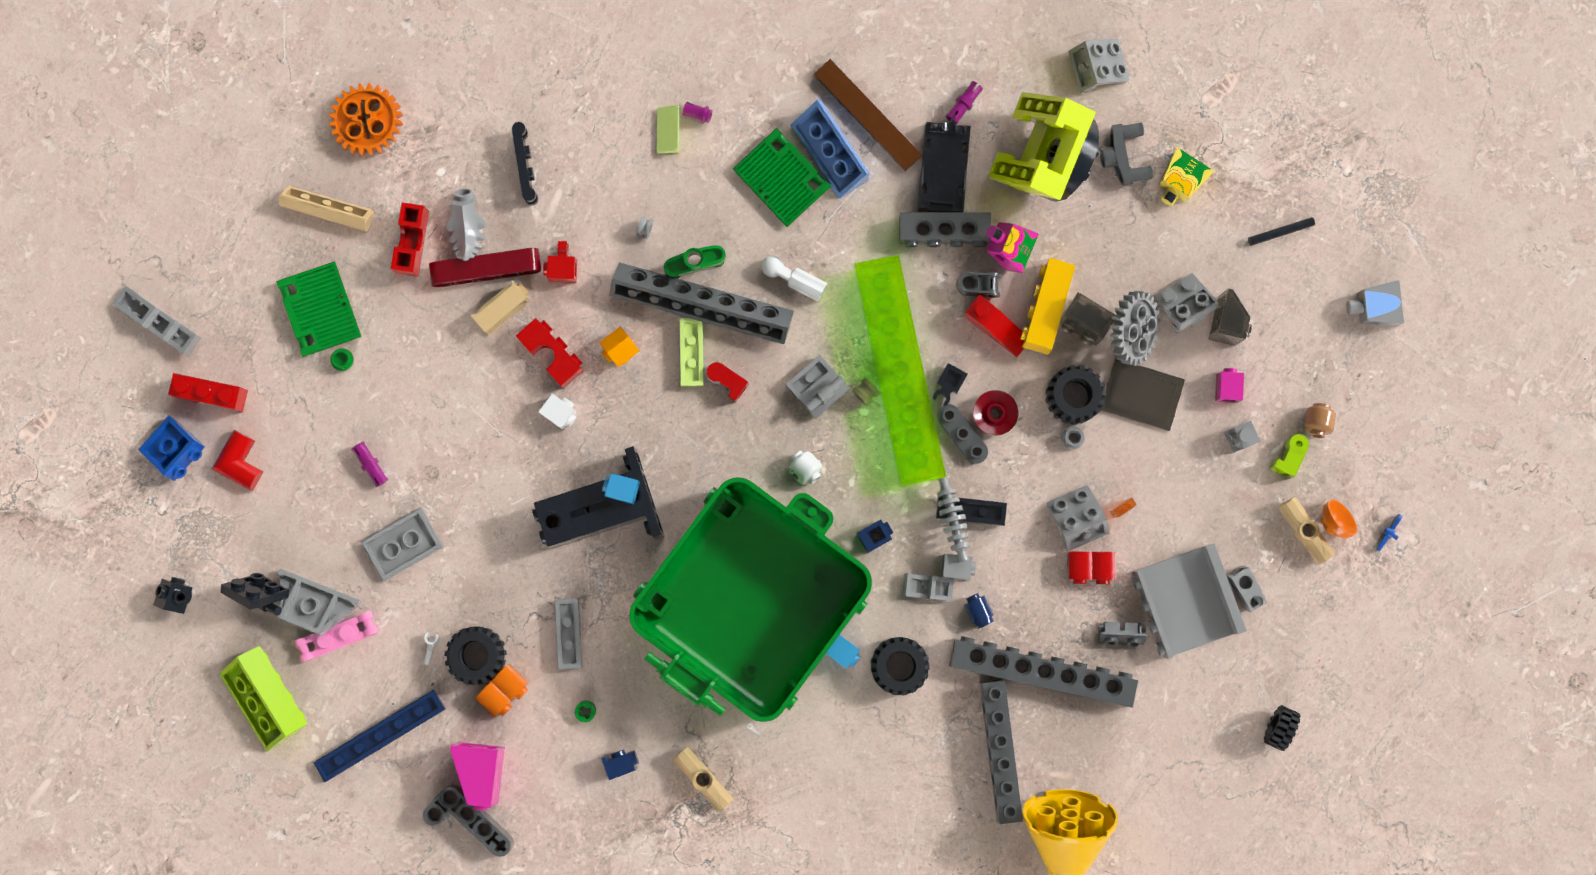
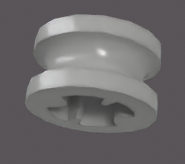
M644 216L641 217L637 228V236L644 235L646 239L649 238L653 219L646 220Z

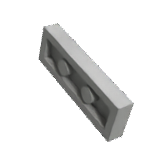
M579 598L555 600L558 669L582 668Z

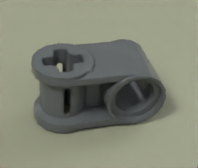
M966 272L959 278L956 287L958 292L965 296L981 295L984 298L1000 297L998 279L1001 278V274L997 272ZM964 279L971 280L973 288H965L962 281Z

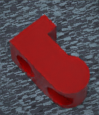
M714 362L707 368L709 380L714 384H721L731 391L728 397L737 402L749 385V382L722 363Z

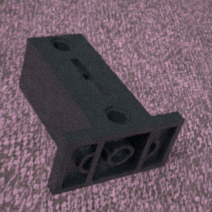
M634 446L626 448V455L622 456L626 469L631 471L620 476L640 482L637 491L639 493L638 500L634 504L607 498L605 496L606 492L602 491L605 481L602 480L534 502L535 508L532 509L535 521L539 522L542 531H539L542 544H546L547 547L554 549L646 518L647 521H644L647 535H652L655 539L665 537L638 451ZM554 517H558L559 524L557 527L552 528L551 520Z

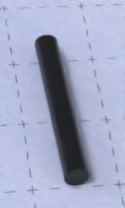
M1313 217L1248 237L1249 245H1256L1315 226V220Z

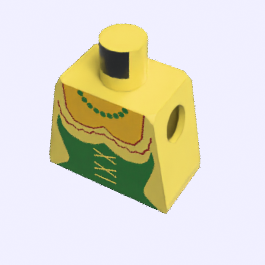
M1177 148L1171 155L1159 183L1166 190L1161 200L1169 206H1173L1177 198L1186 202L1214 170L1180 148Z

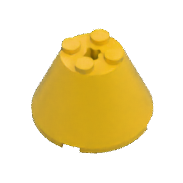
M1073 789L1045 791L1043 796L1037 798L1033 795L1025 802L1022 812L1028 831L1044 865L1047 867V872L1051 875H1085V872L1089 870L1118 824V814L1110 803L1107 806L1100 801L1099 796Z

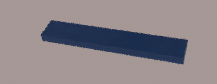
M434 689L313 763L323 781L327 782L443 712L446 708Z

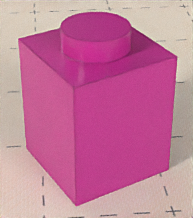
M1224 368L1223 371L1216 374L1215 401L1234 403L1242 401L1244 373H1238L1235 368Z

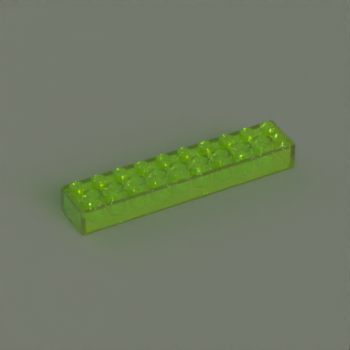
M899 254L854 263L856 283L899 486L903 488L945 478L947 476Z

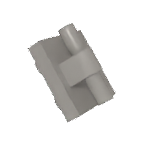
M1193 273L1154 296L1155 302L1175 324L1172 327L1176 333L1189 326H1195L1203 321L1205 316L1219 308L1218 301Z
M821 355L816 357L786 383L787 388L815 419L850 390L845 384V380L836 374Z

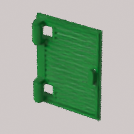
M778 128L773 130L733 168L736 174L786 227L791 225L832 187L798 149L783 136ZM775 140L782 147L779 151L771 145ZM810 180H813L819 186L815 191L808 184Z
M335 261L276 281L281 291L282 300L292 329L301 348L302 357L362 337ZM294 284L297 294L291 295L289 286ZM312 334L315 344L309 346L306 336Z

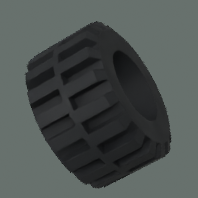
M1071 365L1068 368L1061 369L1049 381L1045 392L1047 394L1045 401L1049 404L1048 409L1055 414L1054 417L1056 419L1060 418L1063 423L1069 422L1071 425L1082 424L1092 419L1101 411V407L1105 403L1106 391L1103 390L1105 384L1100 382L1099 374L1095 375L1093 369H1086L1083 365L1078 367ZM1070 382L1081 384L1087 391V403L1080 408L1067 404L1063 397L1065 385Z
M480 626L463 628L458 633H455L452 636V640L448 641L446 645L448 649L444 653V656H447L445 665L449 666L450 670L448 671L451 675L455 676L454 679L462 681L463 684L479 685L487 683L495 678L506 663L504 658L507 652L503 647L505 645L504 642L499 639L500 636L497 633L492 632L489 628ZM471 642L482 643L488 651V660L484 667L480 669H471L464 661V650Z
M905 637L889 638L875 649L871 658V672L875 682L884 691L892 695L904 696L916 692L918 688L924 685L930 670L929 658L924 648L916 641ZM897 652L908 654L914 664L911 675L903 680L892 678L886 669L888 658Z

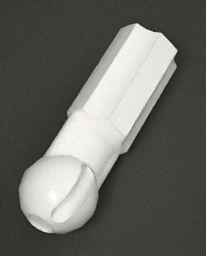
M768 256L762 263L763 273L767 277L774 278L779 276L787 280L788 287L817 302L827 287L826 282L799 268L792 271L785 267L778 256Z

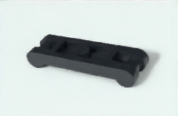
M515 122L512 126V134L521 192L525 202L533 206L538 203L539 198L532 188L531 182L535 180L533 167H529L528 159H532L530 146H526L525 143L528 131L522 122Z

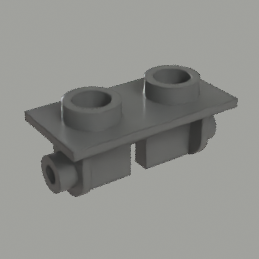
M1104 621L1103 624L1099 623L1098 632L1101 633L1098 643H1104L1106 646L1127 644L1130 647H1138L1144 645L1148 634H1145L1146 626L1141 625V623L1124 622V630H1120V622Z

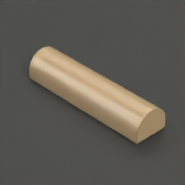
M287 186L279 195V206L362 231L367 232L373 221L374 211L296 187Z

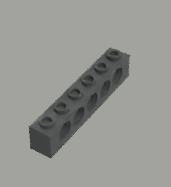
M1004 680L979 682L997 822L999 824L1023 822L1006 684Z

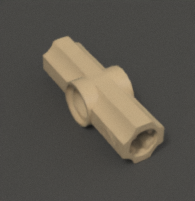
M1296 497L1287 500L1278 507L1293 529L1294 536L1303 543L1317 565L1327 561L1336 554L1320 532L1319 525L1310 518ZM1305 524L1308 525L1311 529V533L1308 537L1305 536L1302 532V528Z
M689 746L673 758L674 762L693 782L694 787L700 790L718 812L734 799ZM706 773L710 778L709 783L706 785L698 783V774Z

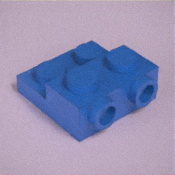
M168 415L138 450L163 476L175 481L185 476L187 473L186 468L192 461H197L201 458L202 450L205 446L175 418Z

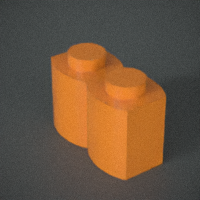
M507 664L475 699L493 717H497L499 714L503 717L512 708L510 705L515 697L519 700L528 691L526 686L529 682L511 664Z

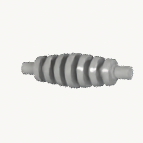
M947 477L938 479L941 489L940 492H937V497H943V500L939 501L938 505L939 507L945 506L946 509L940 510L939 513L940 516H948V518L940 520L941 525L950 524V527L943 530L945 534L952 533L953 536L947 537L948 542H954L955 545L950 546L952 551L957 552L959 562H964L968 560L966 550L970 545L969 542L963 541V539L968 538V532L961 533V530L967 529V523L959 524V522L965 520L966 516L965 514L957 515L958 512L963 511L961 505L954 506L955 503L960 502L958 497L952 498V495L956 494L955 488L951 489Z

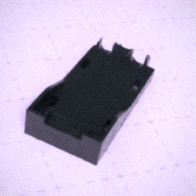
M926 122L917 212H964L971 126L956 125L954 122ZM931 140L930 150H927L926 142ZM962 143L966 145V153H962ZM923 184H927L926 194L922 193ZM958 187L962 188L961 197H958Z

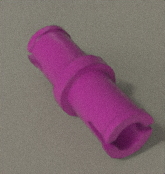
M971 81L965 92L956 98L955 105L946 114L945 117L948 121L956 115L952 122L957 125L965 112L971 110L973 107L972 103L983 91L981 85L973 91L977 82Z
M364 441L351 449L362 464V470L368 473L376 488L389 480L378 465V459L372 456Z

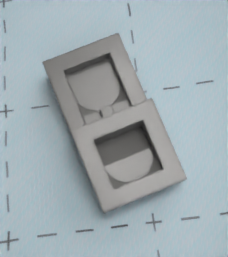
M905 573L902 596L952 601L954 578Z

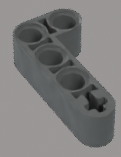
M451 785L443 789L423 811V820L431 826L440 824L451 814L495 856H505L514 847L512 836L486 811L474 810L473 805H467L463 789L457 785ZM449 790L455 792L457 796L454 803L447 800L446 794ZM466 806L473 810L474 814L471 819L466 818L463 814V809ZM432 808H437L440 811L439 820L431 817L430 812ZM481 823H487L490 826L489 834L486 835L480 831ZM497 832L498 835L492 841H490L489 838L495 835V833ZM504 840L506 842L505 848L499 849V842Z

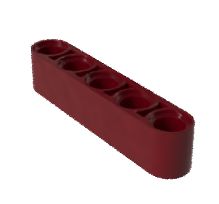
M524 248L476 255L467 261L455 258L429 263L432 287H447L530 275L542 271L538 248Z

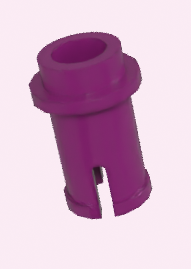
M686 102L682 115L700 120L704 124L705 122H710L713 111L709 109V106L704 108Z

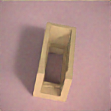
M512 280V286H506L477 310L478 314H471V317L488 336L530 302L526 297L529 292L521 283L516 285Z

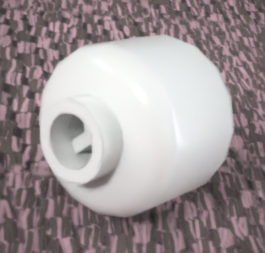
M799 451L788 462L790 464L788 471L799 484L805 485L810 483L812 485L821 477L819 473L822 469V464L811 452Z

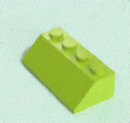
M260 646L236 657L219 673L266 752L298 733L308 724L303 712L298 709L293 701L292 694L287 691L279 673L274 670L269 662L268 655L263 652Z

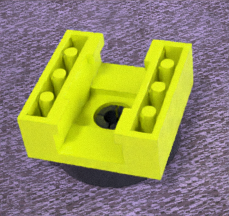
M1022 92L1012 118L1028 123L1031 121L1035 125L1021 160H1015V157L1010 154L998 152L988 177L1016 190L1036 194L1053 202L1066 200L1078 189L1083 181L1089 178L1091 166L1099 154V130L1096 121L1093 119L1096 112L1067 98Z

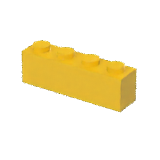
M1049 258L1046 264L1042 263L1038 275L1042 277L1040 285L1036 284L1032 296L1036 298L1034 306L1030 305L1026 317L1030 319L1028 327L1024 326L1020 338L1024 340L1023 348L1049 355L1076 265Z

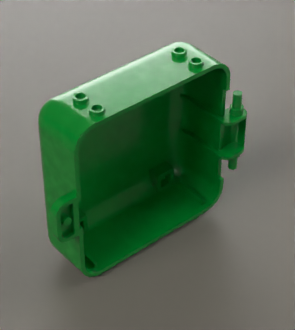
M736 477L726 480L718 489L713 487L703 501L706 505L649 582H643L634 593L633 597L635 600L630 608L629 619L632 628L637 634L673 659L669 664L667 661H661L649 652L644 660L657 669L656 672L661 675L659 679L695 706L708 707L721 716L726 708L713 699L714 696L708 693L713 689L751 719L759 722H768L779 717L785 708L790 711L798 700L795 696L851 618L855 613L860 615L868 604L865 602V599L871 591L872 578L864 564L825 536L833 524L834 518L832 512L809 494L799 493L785 507L750 480Z

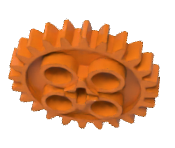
M361 83L358 84V90L350 86L349 94L344 90L342 91L343 99L335 98L339 103L338 106L331 105L335 113L328 115L334 120L329 123V126L336 128L331 134L334 137L338 136L336 142L338 144L343 143L342 147L345 150L350 148V152L354 155L359 150V154L364 157L366 151L373 156L376 149L382 154V146L390 149L388 142H397L393 135L401 134L397 129V126H403L402 121L398 120V118L403 117V114L397 111L401 106L398 103H394L396 98L393 95L389 96L387 89L381 92L382 88L379 85L374 90L370 83L367 84L366 89H364ZM362 101H365V113L369 117L366 120L370 132L369 139H367V126L362 122L366 119L362 108ZM380 103V108L377 111H371L373 104ZM352 107H358L355 114L349 115V110ZM377 125H383L381 132L374 133ZM361 128V133L353 137V130Z

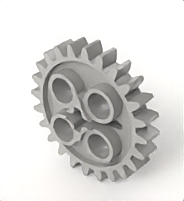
M1135 290L1134 292L1129 291L1128 295H1123V300H1119L1120 307H1115L1116 316H1112L1114 324L1110 326L1113 329L1110 338H1113L1111 346L1115 347L1113 354H1117V360H1121V363L1135 366L1137 364L1141 365L1142 361H1147V355H1152L1151 348L1156 347L1154 340L1159 339L1156 332L1160 331L1157 324L1161 319L1157 318L1160 310H1155L1157 302H1153L1154 297L1150 296V293Z

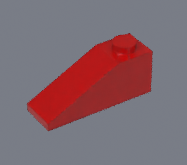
M979 295L963 317L1015 357H1018L1024 349L1022 347L1024 340L1020 339L1022 330L997 307Z

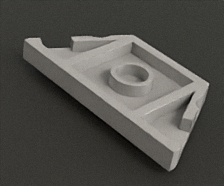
M283 569L278 571L280 585L289 590L288 598L280 601L279 607L282 608V612L278 615V618L317 635L323 636L361 604L360 600Z

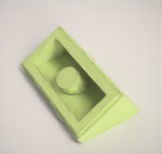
M679 106L657 108V153H679Z

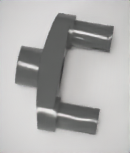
M1142 122L1129 125H1112L1110 130V147L1100 149V159L1103 168L1114 166L1117 177L1123 186L1153 178L1151 165L1131 168L1129 166L1124 142L1127 138L1144 135Z

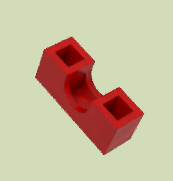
M401 203L398 220L400 241L398 247H394L390 268L396 274L419 277L429 210L424 205Z
M535 318L516 337L533 356L544 348L554 351V361L546 370L564 389L584 371L580 367L583 362L574 353L571 356L567 353L565 349L568 346L559 336L555 339L550 334L553 329L545 320L539 322Z
M173 373L168 395L178 399L197 403L201 402L243 412L248 390L238 386Z

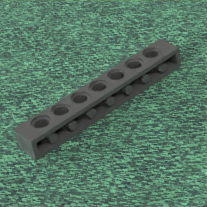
M620 262L611 280L609 295L611 297L780 344H785L794 313L790 309L678 278H671L667 275Z
M961 636L960 640H954L949 667L1133 708L1138 680L1132 679L1133 674L1119 671L1117 676L1109 674L1110 669L1096 666V671L1087 669L1088 664L1075 661L1072 666L1064 664L1065 659L1051 656V660L1041 659L1042 654L1029 651L1028 655L1019 654L1020 649L1006 646L1005 650L996 649L997 644L986 641L983 642V645L974 644L975 639ZM974 649H978L982 654L981 660L976 663L970 659V653ZM997 654L1002 655L1004 658V664L999 668L995 667L992 662L993 657ZM1023 659L1027 664V668L1024 672L1019 673L1015 668V664L1018 660ZM1043 664L1049 668V674L1044 678L1038 674V668ZM1068 669L1072 677L1069 682L1064 683L1061 680V673ZM1090 674L1094 678V684L1087 688L1083 683V679L1086 675ZM1109 680H1114L1117 684L1116 690L1112 693H1109L1106 689V684Z

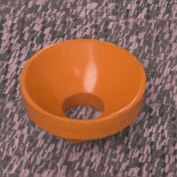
M1331 499L1323 506L1321 523L1329 535L1348 539L1357 534L1355 519L1342 503Z

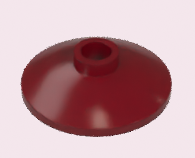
M1000 390L985 392L977 399L973 407V418L977 427L984 433L993 436L1009 432L1017 423L1019 416L1016 401L1008 393ZM992 410H997L999 412V416L997 418L991 416Z

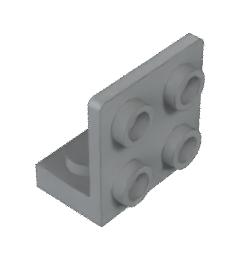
M1118 39L1088 40L1068 51L1080 93H1087L1101 84L1126 83L1129 81Z
M1087 485L1047 502V507L1062 532L1064 546L1067 551L1109 534L1108 520Z

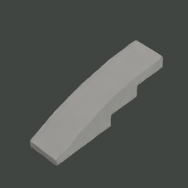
M124 286L112 303L141 326L147 328L187 357L201 339L127 286Z

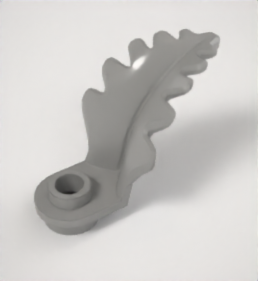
M466 188L454 192L451 204L452 215L446 224V229L453 232L449 242L456 243L452 247V251H456L455 256L464 261L474 258V255L479 253L477 249H482V245L477 241L485 239V235L479 230L486 226L484 219L475 210V195L471 189Z

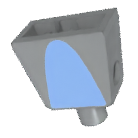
M1399 280L1363 289L1357 293L1358 300L1347 301V313L1349 315L1359 314L1361 324L1397 327L1404 323Z

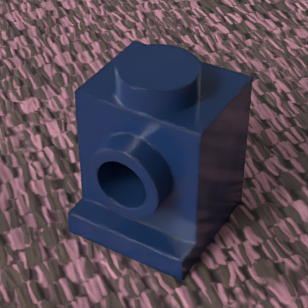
M880 519L856 534L868 554L891 541L892 537L890 535L893 534V531L888 522L883 523ZM874 531L880 533V538L878 540H874L872 538V533Z
M623 749L612 753V759H609L608 755L601 758L609 780L637 770L636 765L639 764L635 750L625 753Z

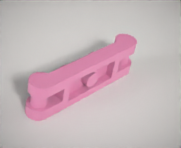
M368 611L338 623L323 636L313 633L293 641L295 647L300 651L301 656L299 658L301 663L379 633L377 626L373 624L372 612ZM363 622L366 630L361 632L358 624ZM311 642H313L316 649L312 652L309 651L307 646Z

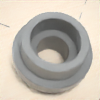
M1076 426L1066 428L1061 436L1062 443L1069 449L1079 448L1085 439L1083 431ZM1070 434L1076 435L1077 439L1075 442L1069 440Z

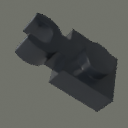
M948 363L936 383L942 386V388L934 393L932 399L936 400L937 396L942 394L945 396L943 405L946 406L950 402V392L958 393L968 373Z

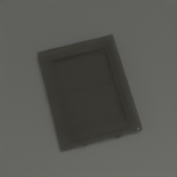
M1115 358L1109 380L1106 384L1105 403L1101 407V411L1170 431L1178 402L1182 395L1181 392L1185 379L1140 365L1121 363V360Z

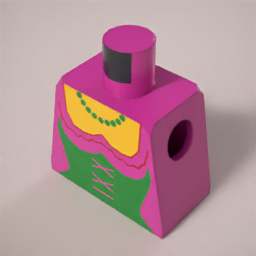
M999 222L997 226L992 225L986 231V236L991 239L987 252L1005 270L1023 273L1039 234L1016 224Z

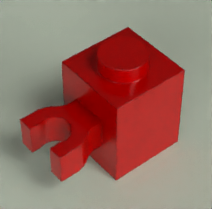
M558 241V256H548L547 262L543 264V275L547 276L549 282L577 283L578 261L576 257L568 256L569 244H567V241Z

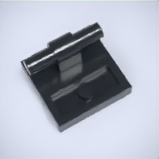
M253 573L248 577L232 579L231 582L221 584L220 593L250 610L259 608L264 612L269 611L278 616L281 614L282 608L275 605L274 602L287 599L289 590L261 573Z

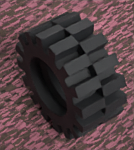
M1283 705L1279 706L1267 725L1264 743L1278 750L1285 751L1289 747V743H1292V738L1295 737V732L1298 730L1300 713Z

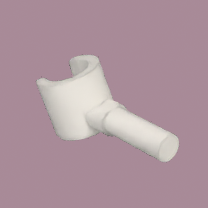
M427 632L424 636V640L427 643L423 663L425 665H429L433 648L440 642L438 634H436L434 642L428 641L430 632Z

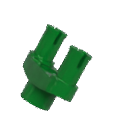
M718 245L690 248L686 252L666 260L664 271L671 278H680L683 275L699 272L714 266L721 267L725 262L726 253ZM698 255L701 260L698 264L692 265L688 262L690 256Z

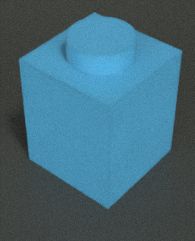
M611 473L610 478H605L602 491L606 492L605 496L607 498L634 504L640 482Z
M841 635L838 636L826 653L846 669L849 665L853 668L861 657L858 655L860 650Z

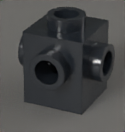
M171 577V580L161 579L155 591L156 598L153 605L163 610L184 614L187 604L191 601L193 587L186 585V580L177 577Z

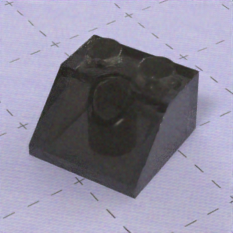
M1228 288L1218 296L1219 308L1214 312L1208 340L1235 346L1244 341L1246 337L1249 338L1252 324H1249L1251 317L1233 289Z

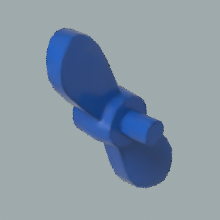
M1398 514L1390 527L1384 530L1383 535L1385 537L1377 547V551H1381L1388 538L1398 539L1399 536L1394 534V529L1401 521L1402 515Z

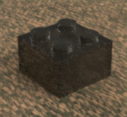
M1077 292L1064 310L1059 324H1061V329L1067 333L1072 334L1074 332L1079 335L1080 340L1089 346L1094 344L1096 346L1106 336L1110 326L1114 323L1112 316L1116 315Z

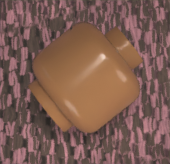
M1314 403L1313 406L1306 410L1304 429L1311 433L1310 436L1314 438H1324L1325 435L1331 434L1335 425V411L1328 404Z

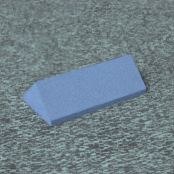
M817 99L790 126L840 199L866 183L869 179V172L821 100Z

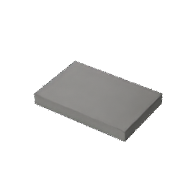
M421 507L361 541L383 582L444 548Z

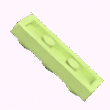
M680 318L681 387L704 386L703 322L690 318Z

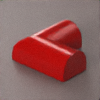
M233 430L211 468L213 471L252 492L264 472L244 461L255 440L237 430Z

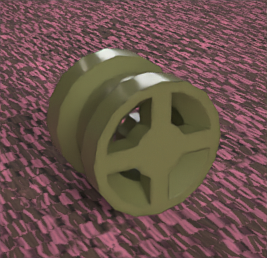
M867 378L861 381L859 387L852 389L856 397L866 406L871 403L873 397L880 395L879 390Z

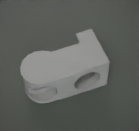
M1240 566L1226 575L1229 584L1232 585L1248 612H1252L1266 604V599L1261 592L1262 590L1249 567Z

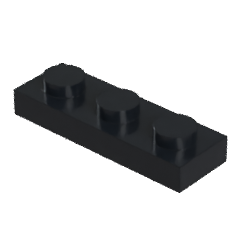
M943 497L938 498L936 519L948 518L947 515L940 516L939 513L940 510L946 509L945 506L939 507L938 502L943 500ZM959 498L960 502L954 504V506L961 505L963 511L957 513V515L965 514L966 519L962 522L1005 526L1007 503Z

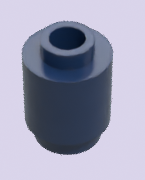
M976 593L966 598L967 603L964 604V607L972 624H975L977 629L994 622L992 617L994 614L985 595L980 596L979 593Z

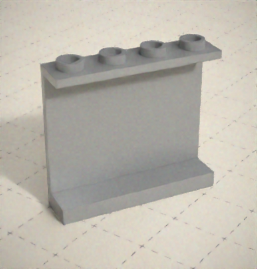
M1209 544L1133 571L1134 577H1132V582L1135 589L1141 593L1140 604L1143 611H1147L1149 615L1148 626L1151 633L1156 634L1158 642L1155 644L1160 656L1163 655L1164 658L1170 659L1173 658V655L1247 631L1215 544Z

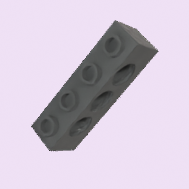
M991 212L900 213L899 244H904L905 247L910 248L918 247V244H927V247H940L941 244H950V247H962L963 244H972L973 247H985L991 241L986 236V231L991 226ZM925 226L929 233L920 235L917 233L916 228ZM947 226L950 228L951 233L949 235H942L939 228ZM970 226L973 229V234L965 235L962 232V227Z

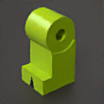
M1301 434L1291 436L1285 441V451L1281 459L1273 460L1269 467L1270 470L1288 479L1296 476L1309 448L1307 437Z

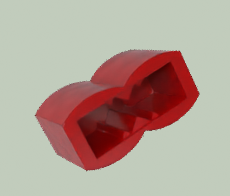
M1067 552V579L1073 580V584H1087V580H1096V584H1110V580H1115V552Z

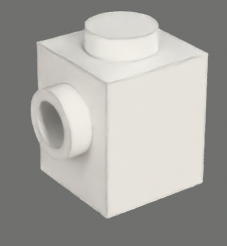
M553 394L539 411L540 414L562 430L566 427L570 428L577 418L574 416L577 413L573 409L575 404L565 397L560 400Z

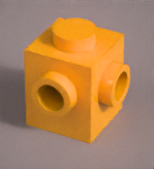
M621 326L599 342L604 349L601 354L608 363L613 361L618 368L640 352Z

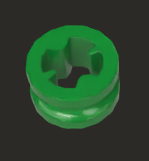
M581 701L575 708V717L580 722H590L596 715V706L591 701ZM581 706H584L585 708L590 707L592 711L589 713L591 715L590 717H586V715H580L579 711L582 710L580 708Z

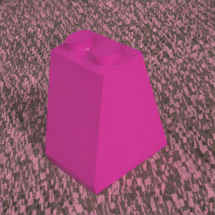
M463 742L455 743L450 747L467 805H473L474 810L487 811L488 808H491L499 801L505 747Z

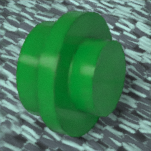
M337 349L331 355V364L336 370L346 371L352 367L354 356L347 349Z

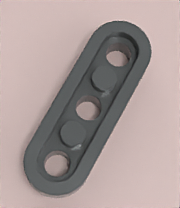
M951 404L942 406L937 413L939 424L969 462L973 464L983 462L988 456V448L956 406ZM946 412H951L953 414V418L951 420L946 419ZM960 430H965L967 432V436L965 438L959 436ZM974 448H979L981 450V454L979 456H975L973 454Z

